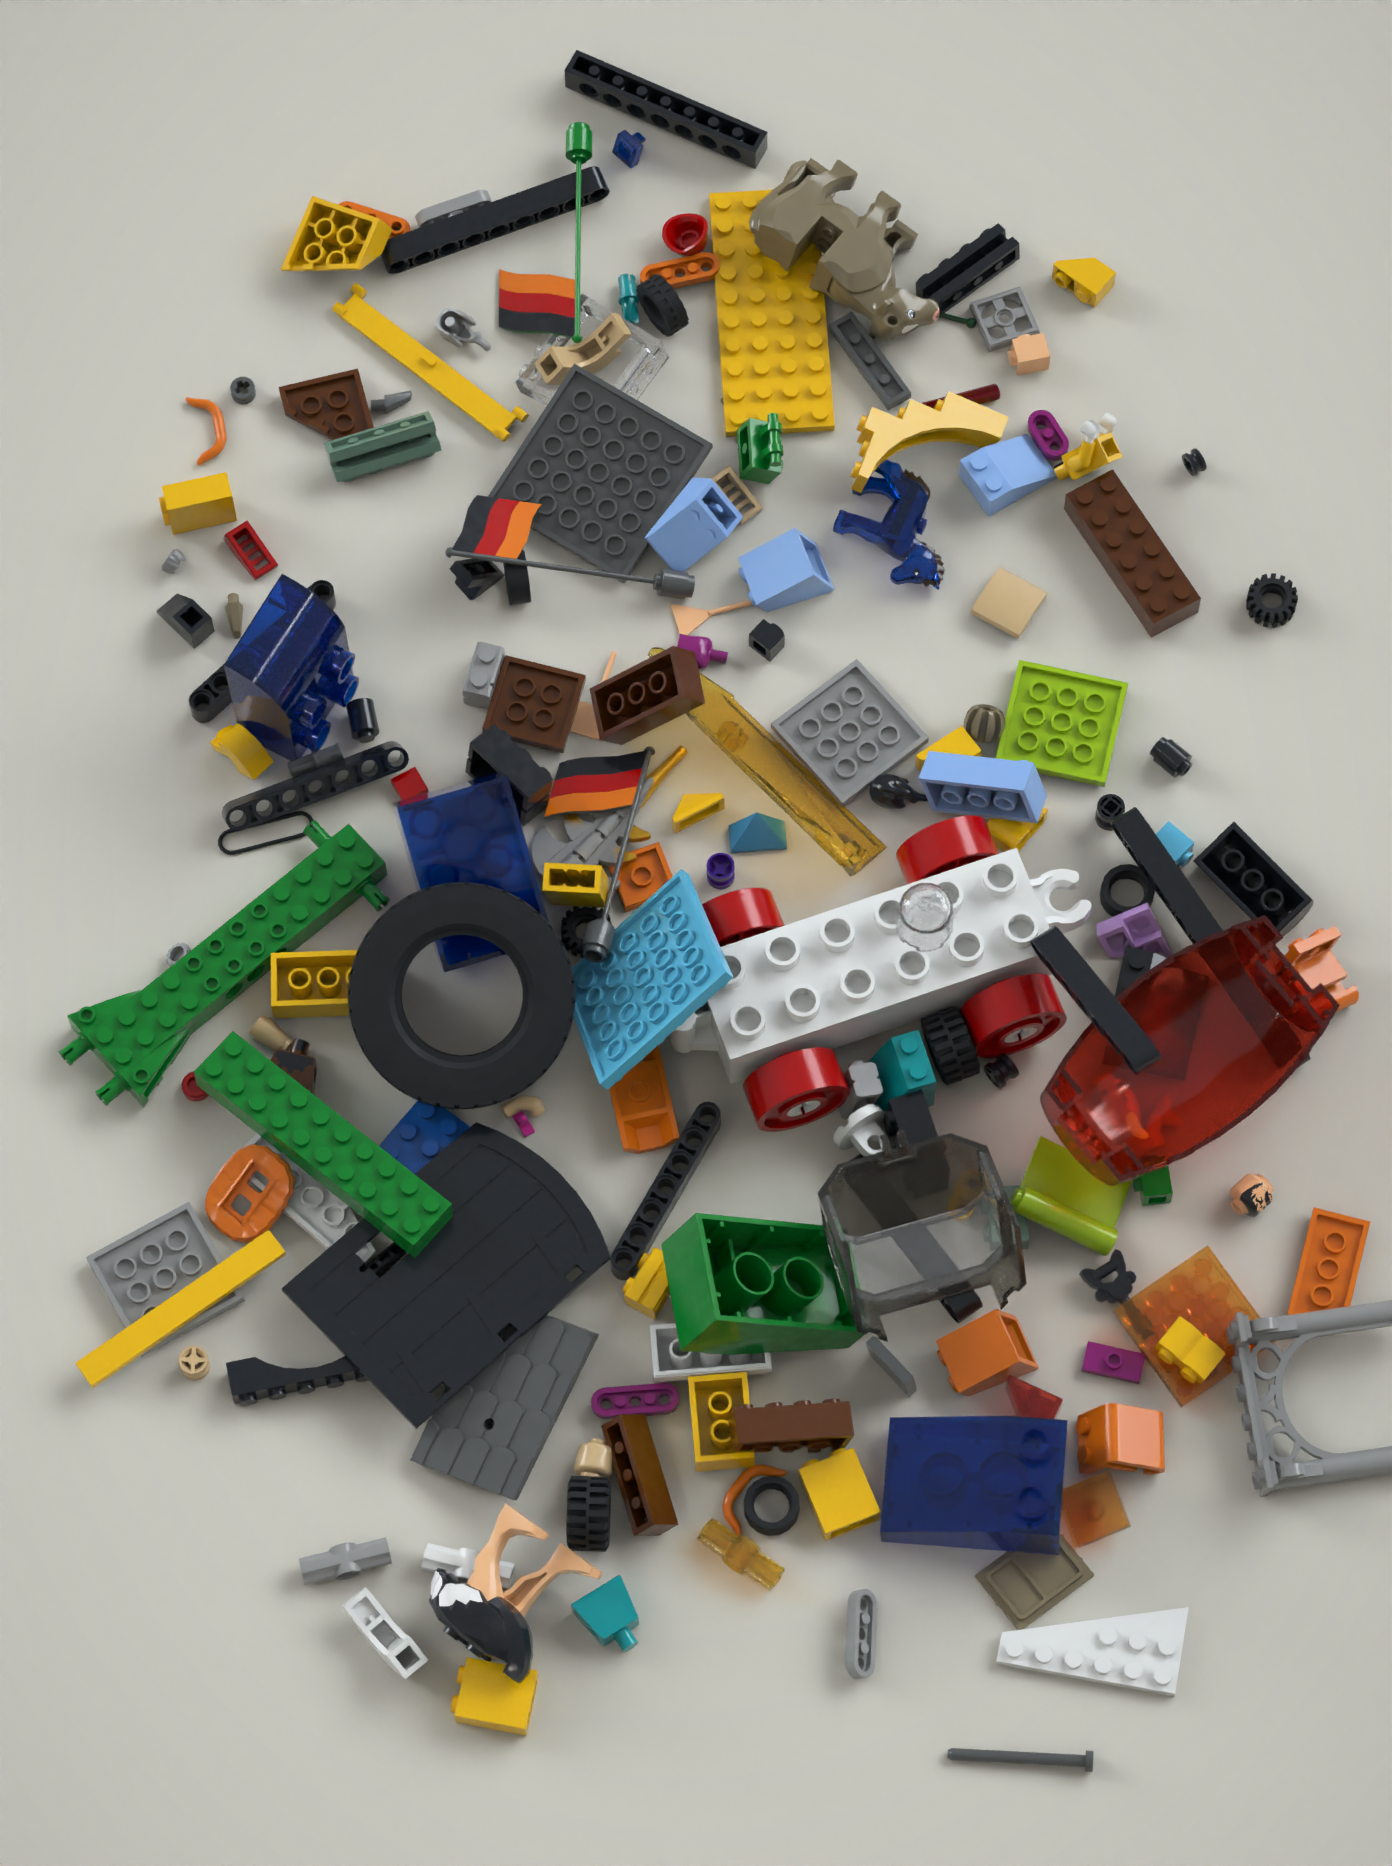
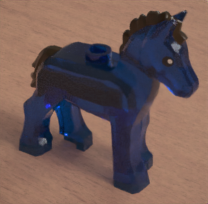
M887 459L875 470L884 478L870 476L861 493L852 490V494L859 496L867 493L882 494L893 502L882 522L840 510L833 526V532L841 535L846 533L859 535L866 541L876 544L891 557L902 561L901 565L891 571L890 580L894 584L914 583L924 584L925 587L931 584L939 590V584L943 580L945 571L942 567L941 556L935 554L934 548L927 546L925 542H921L916 538L917 534L922 535L927 525L928 520L924 518L930 498V489L921 476L916 477L913 472H909L907 469L903 472L900 464Z

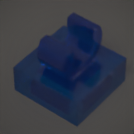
M623 130L617 135L612 153L629 168H633L638 165L644 147L641 143L645 142L646 138L639 132L631 135L626 130Z

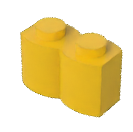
M1043 807L1037 823L990 818L987 825L996 847L1003 852L1017 848L1019 852L1029 838L1046 821L1048 810Z
M1180 1316L1155 1345V1348L1159 1351L1157 1353L1158 1356L1168 1364L1174 1363L1178 1365L1181 1369V1375L1191 1383L1198 1382L1201 1384L1226 1354L1217 1344L1202 1335L1197 1328Z

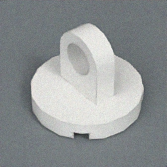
M867 1104L859 1108L847 1119L849 1123L845 1128L842 1125L837 1128L833 1141L842 1150L855 1146L866 1159L872 1161L883 1159L890 1146L887 1135L879 1127L884 1119L885 1112L878 1104ZM876 1141L882 1148L879 1150L871 1149L867 1142Z

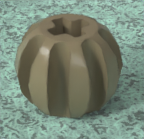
M986 704L974 705L967 711L964 719V729L976 742H996L1002 736L1005 729V717L1003 712L997 707Z

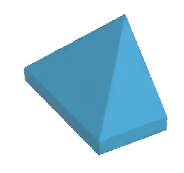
M756 812L729 825L731 853L787 849L785 821Z

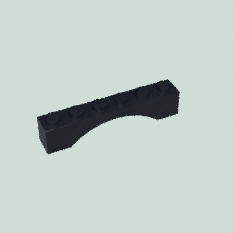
M345 1356L332 1363L303 1369L276 1366L256 1357L226 1363L234 1404L240 1403L241 1406L253 1405L257 1403V1400L268 1397L270 1400L282 1399L286 1397V1394L297 1391L299 1394H307L315 1391V1388L322 1386L336 1388L344 1385V1382L356 1380L357 1382L369 1381Z

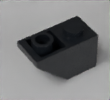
M177 593L157 610V614L194 649L215 632L212 617L193 599Z

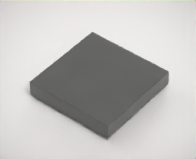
M872 1336L866 1342L870 1356L910 1397L917 1391L914 1377L876 1336Z

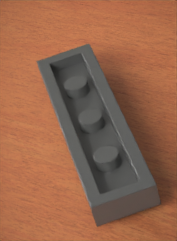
M853 312L829 324L830 332L888 411L911 398V392Z

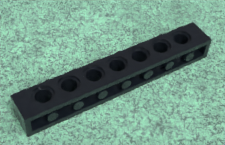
M579 50L575 51L564 70L566 88L754 169L757 168L767 150V131Z

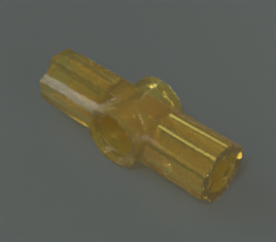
M713 1518L706 1523L697 1538L700 1543L722 1557V1561L732 1570L742 1575L745 1573L769 1591L776 1586L785 1572L784 1567L763 1554L752 1540L741 1534L736 1535Z

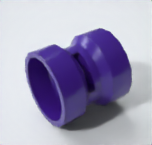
M725 853L712 855L706 864L707 881L713 888L726 889L732 885L735 879L734 861L732 857Z

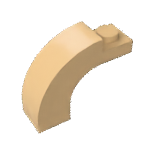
M611 313L591 335L580 343L564 347L550 346L534 364L547 385H561L574 364L592 374L608 365L622 353L619 347L632 334L620 314Z

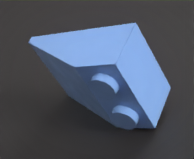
M1028 434L982 447L961 459L959 466L960 478L988 517L1058 478L1054 469Z

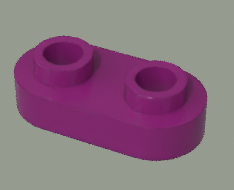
M1046 410L1034 411L1028 418V432L1047 459L1053 461L1061 460L1062 455L1068 453V438L1050 412ZM1044 425L1046 428L1038 429L1036 426ZM1056 446L1059 450L1053 451L1050 447Z

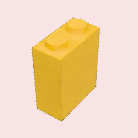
M227 472L162 486L164 497H159L165 526L171 525L173 535L237 521Z
M544 862L542 891L551 905L604 908L609 891V878L601 865Z
M845 1448L837 1449L829 1454V1458L821 1461L818 1459L809 1460L802 1464V1468L798 1469V1478L825 1541L880 1520L881 1511L854 1448L849 1450Z
M467 1657L465 1666L460 1665L458 1670L457 1683L461 1684L459 1695L454 1694L450 1712L455 1713L456 1723L527 1736L539 1679L538 1671L530 1669L528 1676L519 1684L503 1673L505 1664Z

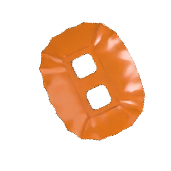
M251 1144L239 1149L221 1168L206 1194L205 1209L210 1222L231 1240L244 1243L253 1241L271 1229L274 1222L281 1217L282 1212L288 1206L289 1199L294 1194L295 1177L291 1172L290 1165L268 1146ZM256 1171L263 1174L269 1181L261 1193L249 1185V1180ZM239 1194H242L251 1202V1207L244 1216L232 1208V1203Z

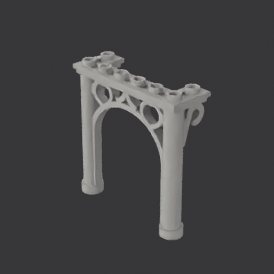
M1392 1300L1278 1317H1264L1249 1321L1248 1314L1243 1315L1242 1312H1237L1229 1323L1230 1327H1226L1228 1344H1233L1235 1355L1231 1356L1233 1372L1239 1375L1240 1384L1236 1385L1238 1401L1244 1403L1245 1413L1241 1415L1244 1431H1249L1250 1443H1247V1454L1249 1460H1254L1256 1472H1252V1482L1254 1489H1259L1260 1497L1267 1496L1269 1492L1277 1489L1392 1473V1446L1348 1453H1331L1318 1449L1307 1442L1294 1428L1288 1417L1283 1400L1285 1369L1291 1356L1301 1345L1322 1336L1391 1327ZM1297 1338L1285 1353L1276 1344L1271 1342ZM1256 1344V1346L1252 1349L1250 1353L1249 1345ZM1260 1350H1270L1279 1360V1364L1274 1372L1264 1373L1259 1369L1257 1353ZM1255 1376L1262 1381L1274 1379V1384H1269L1267 1395L1259 1399ZM1273 1398L1275 1401V1406L1269 1404L1273 1400ZM1261 1412L1270 1414L1275 1423L1280 1421L1282 1426L1273 1427L1265 1436ZM1283 1433L1294 1442L1292 1452L1288 1457H1279L1274 1453L1272 1437L1275 1434ZM1300 1449L1317 1458V1460L1292 1463Z

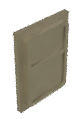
M1048 1520L977 1573L975 1578L1017 1630H1022L1086 1583L1094 1574L1067 1542L1064 1535Z

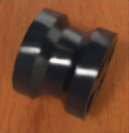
M1000 1053L995 1062L987 1063L983 1067L989 1080L999 1089L1006 1086V1082L1010 1078L1015 1079L1019 1076L1016 1065L1005 1053Z

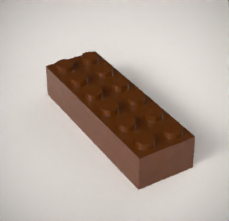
M1113 469L1066 494L1064 510L1151 638L1198 613L1201 597Z

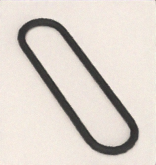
M297 811L276 817L253 827L302 815L309 819L310 827L312 828L311 822L314 820L307 812ZM228 829L219 836L218 846L225 854L235 855L301 838L306 835L299 833L230 851L223 847L222 840L225 835L237 831Z

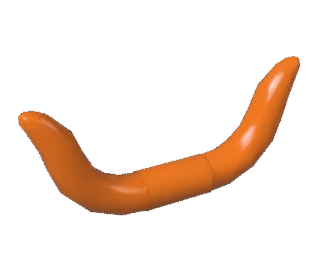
M186 397L185 400L189 405L209 411L213 418L216 442L213 447L202 453L198 458L197 465L199 466L219 455L224 449L226 443L225 423L222 411L215 403L206 399Z
M764 1464L749 1467L739 1475L727 1491L722 1505L723 1514L738 1538L742 1534V1529L733 1510L735 1500L755 1476L783 1477L788 1473L786 1470Z

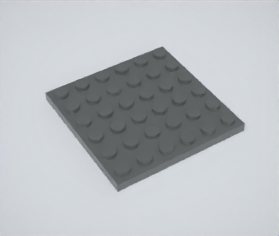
M574 364L488 497L542 504L532 520L531 529L604 572L631 575L650 545L646 541L645 536L692 477L695 476L713 448V445ZM617 579V580H619L620 582H622V583H624V584H625L626 581H627V580Z

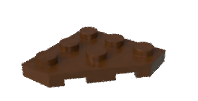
M358 368L278 387L285 416L331 440L374 428Z

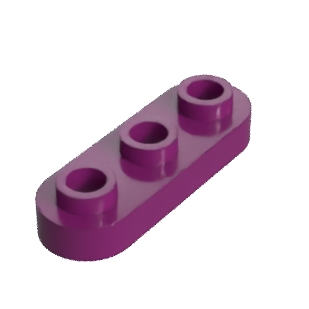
M669 1383L606 1387L598 1389L591 1398L592 1411L601 1419H613L620 1414L665 1415L674 1412L679 1405V1392L675 1386ZM666 1396L670 1399V1402L662 1404L659 1401L660 1398ZM633 1399H639L641 1404L634 1407L630 1402ZM608 1401L612 1405L608 1409H603L601 1403Z

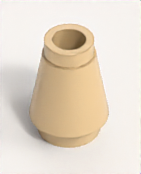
M264 1015L256 1021L249 1032L254 1036L253 1040L275 1051L277 1049L287 1051L293 1043L271 1017L267 1018Z

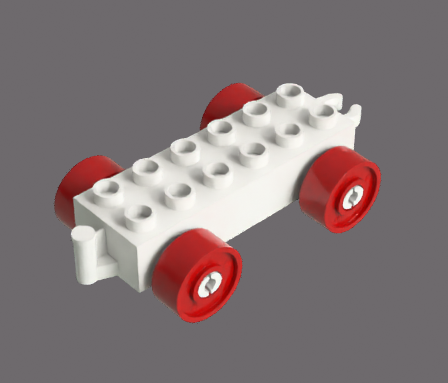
M967 815L950 818L928 826L912 835L898 848L896 858L907 885L788 925H784L773 894L768 889L745 888L715 897L703 903L702 906L733 978L725 987L715 993L705 1005L694 1012L681 1026L671 1033V1045L674 1050L680 1053H688L692 1050L718 1051L730 1084L745 1079L743 1090L756 1124L760 1130L766 1132L785 1131L804 1126L825 1117L845 1103L850 1090L835 1052L832 1049L920 1020L923 1017L952 1006L958 1007L963 1005L960 1013L971 1036L977 1056L997 1058L1000 1053L1011 1055L1031 1048L1058 1032L1066 1023L1067 1017L1052 980L1049 977L1052 973L1037 956L1030 941L1054 925L1062 933L1074 930L1083 925L1090 916L1091 903L1086 899L1080 900L1068 911L1056 910L1049 901L1050 895L1057 889H1076L1079 883L1078 872L1064 868L1056 869L1042 874L1039 878L1030 880L1017 848L999 853L986 820L980 816Z

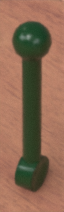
M946 313L940 315V318L966 324L968 328L976 326L974 318L965 319Z

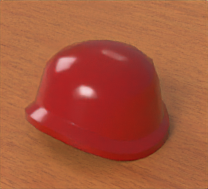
M686 213L676 215L665 222L662 229L663 240L671 251L682 257L699 254L707 245L708 223L704 217L698 214Z

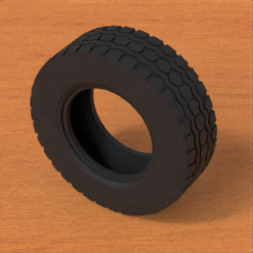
M470 882L444 883L424 888L406 896L382 914L367 932L355 955L350 972L348 986L349 1015L354 1034L362 1052L373 1068L397 1090L415 1100L441 1108H482L501 1103L523 1092L542 1077L554 1063L567 1040L572 1025L575 1009V980L569 957L557 933L548 921L524 900L505 890L485 884ZM470 935L490 941L508 955L521 979L523 990L522 1007L514 1027L502 1041L480 1053L454 1055L431 1047L414 1032L404 1013L402 986L409 965L423 948L444 937Z

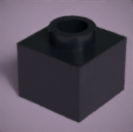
M763 619L749 633V646L769 662L784 648V632L775 623L770 624Z

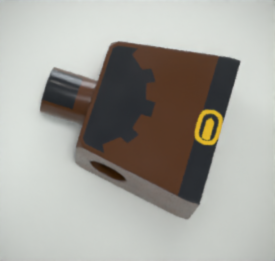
M294 1039L290 1052L277 1049L270 1061L314 1095L317 1075L316 1059L307 1056L310 1046L307 1041Z

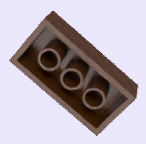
M675 646L590 688L600 740L623 745L705 704L695 652Z

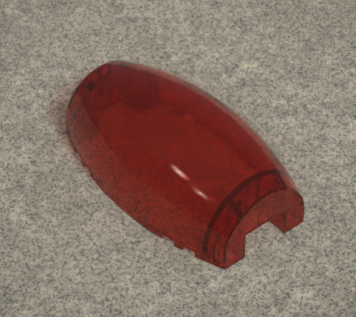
M1266 915L1233 925L1226 930L1209 935L1205 939L1185 947L1143 974L1116 997L1156 1046L1162 1058L1160 1061L1136 1076L1094 1024L1091 1023L1059 1063L1040 1095L1042 1109L1054 1132L1068 1151L1090 1174L1109 1186H1115L1149 1175L1183 1160L1216 1141L1244 1121L1269 1099L1294 1073L1323 1035L1340 1005L1322 983L1312 990L1276 945L1284 937Z

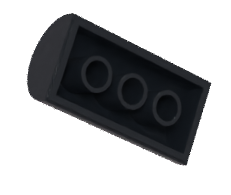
M1235 822L1230 824L1193 861L1272 941H1276L1290 932L1305 917L1313 905L1314 901Z

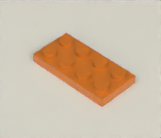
M1313 1207L1287 1315L1351 1305L1370 1221Z

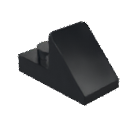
M459 560L455 561L450 567L451 572L456 576L455 584L469 600L476 599L504 576L492 561Z

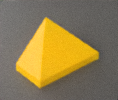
M683 794L672 818L675 834L725 809L723 794Z

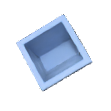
M796 528L738 557L741 565L739 573L750 588L748 592L750 601L755 607L758 606L766 612L830 593L834 590L817 544Z

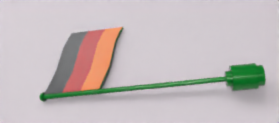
M575 122L570 124L566 131V158L576 164L575 280L550 274H516L499 269L498 326L504 330L517 333L555 334L572 338L573 342L580 343L583 339L580 336L581 164L586 163L592 158V131L588 124Z

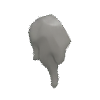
M446 308L438 314L436 319L437 330L448 342L461 348L464 347L461 342L478 344L485 351L491 349L490 344L482 338L479 332H473L470 329L476 325V322L466 313L457 309Z

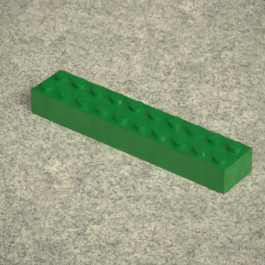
M234 1031L194 1071L196 1085L413 1258L418 1256L453 1217L452 1203Z

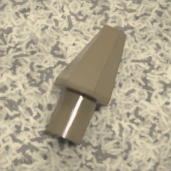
M231 593L228 595V603L225 606L232 634L236 639L241 637L243 605L239 602V595Z

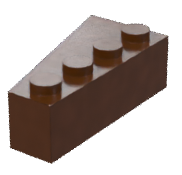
M838 1398L826 1399L822 1403L811 1404L809 1400L795 1402L793 1405L785 1406L781 1402H772L766 1404L765 1407L756 1408L752 1404H743L733 1409L728 1417L732 1452H770L773 1450V1447H778L782 1453H792L802 1447H807L808 1453H819L821 1449L831 1447L833 1452L837 1449L845 1448L854 1437L850 1402H840Z

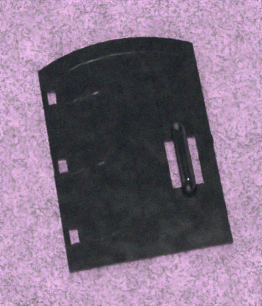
M477 1122L415 1174L452 1203L453 1210L451 1220L416 1258L407 1254L400 1260L407 1252L393 1242L365 1266L363 1260L356 1253L381 1231L363 1218L281 1288L282 1292L415 1429L422 1425L502 1355L509 1346L526 1334L611 1259L604 1237L594 1217L565 1178L541 1156L522 1143L500 1131ZM577 1266L583 1273L570 1283L565 1276ZM511 1325L516 1331L503 1341L499 1334ZM443 1383L449 1390L438 1400H435L431 1393Z

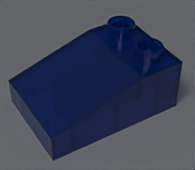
M1018 1416L890 1417L880 1525L881 1542L1060 1555L1068 1447V1420Z

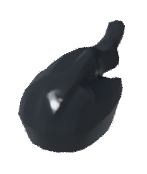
M892 774L878 775L869 787V793L873 802L887 809H902L906 807L904 799L909 800L913 804L918 801H928L925 794L918 793L907 784L909 783L907 779Z

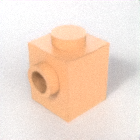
M1044 333L1035 335L1023 334L1012 339L1011 350L1007 351L1010 366H1015L1017 376L1049 369L1050 353Z

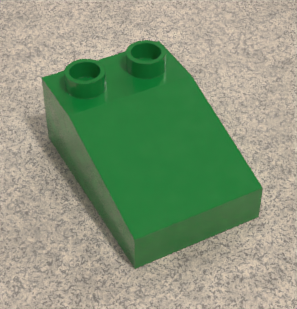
M695 1213L661 1244L681 1351L739 1355L843 1349L851 1347L867 1333L845 1227Z

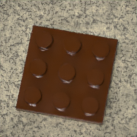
M505 655L482 732L495 724L499 729L508 732L515 742L564 753L586 682V675Z

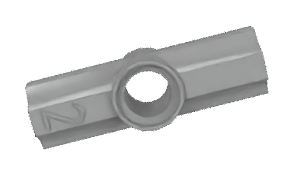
M386 1537L356 1545L351 1542L342 1543L331 1547L328 1552L299 1558L305 1585L332 1578L346 1580L359 1576L362 1571L392 1564Z

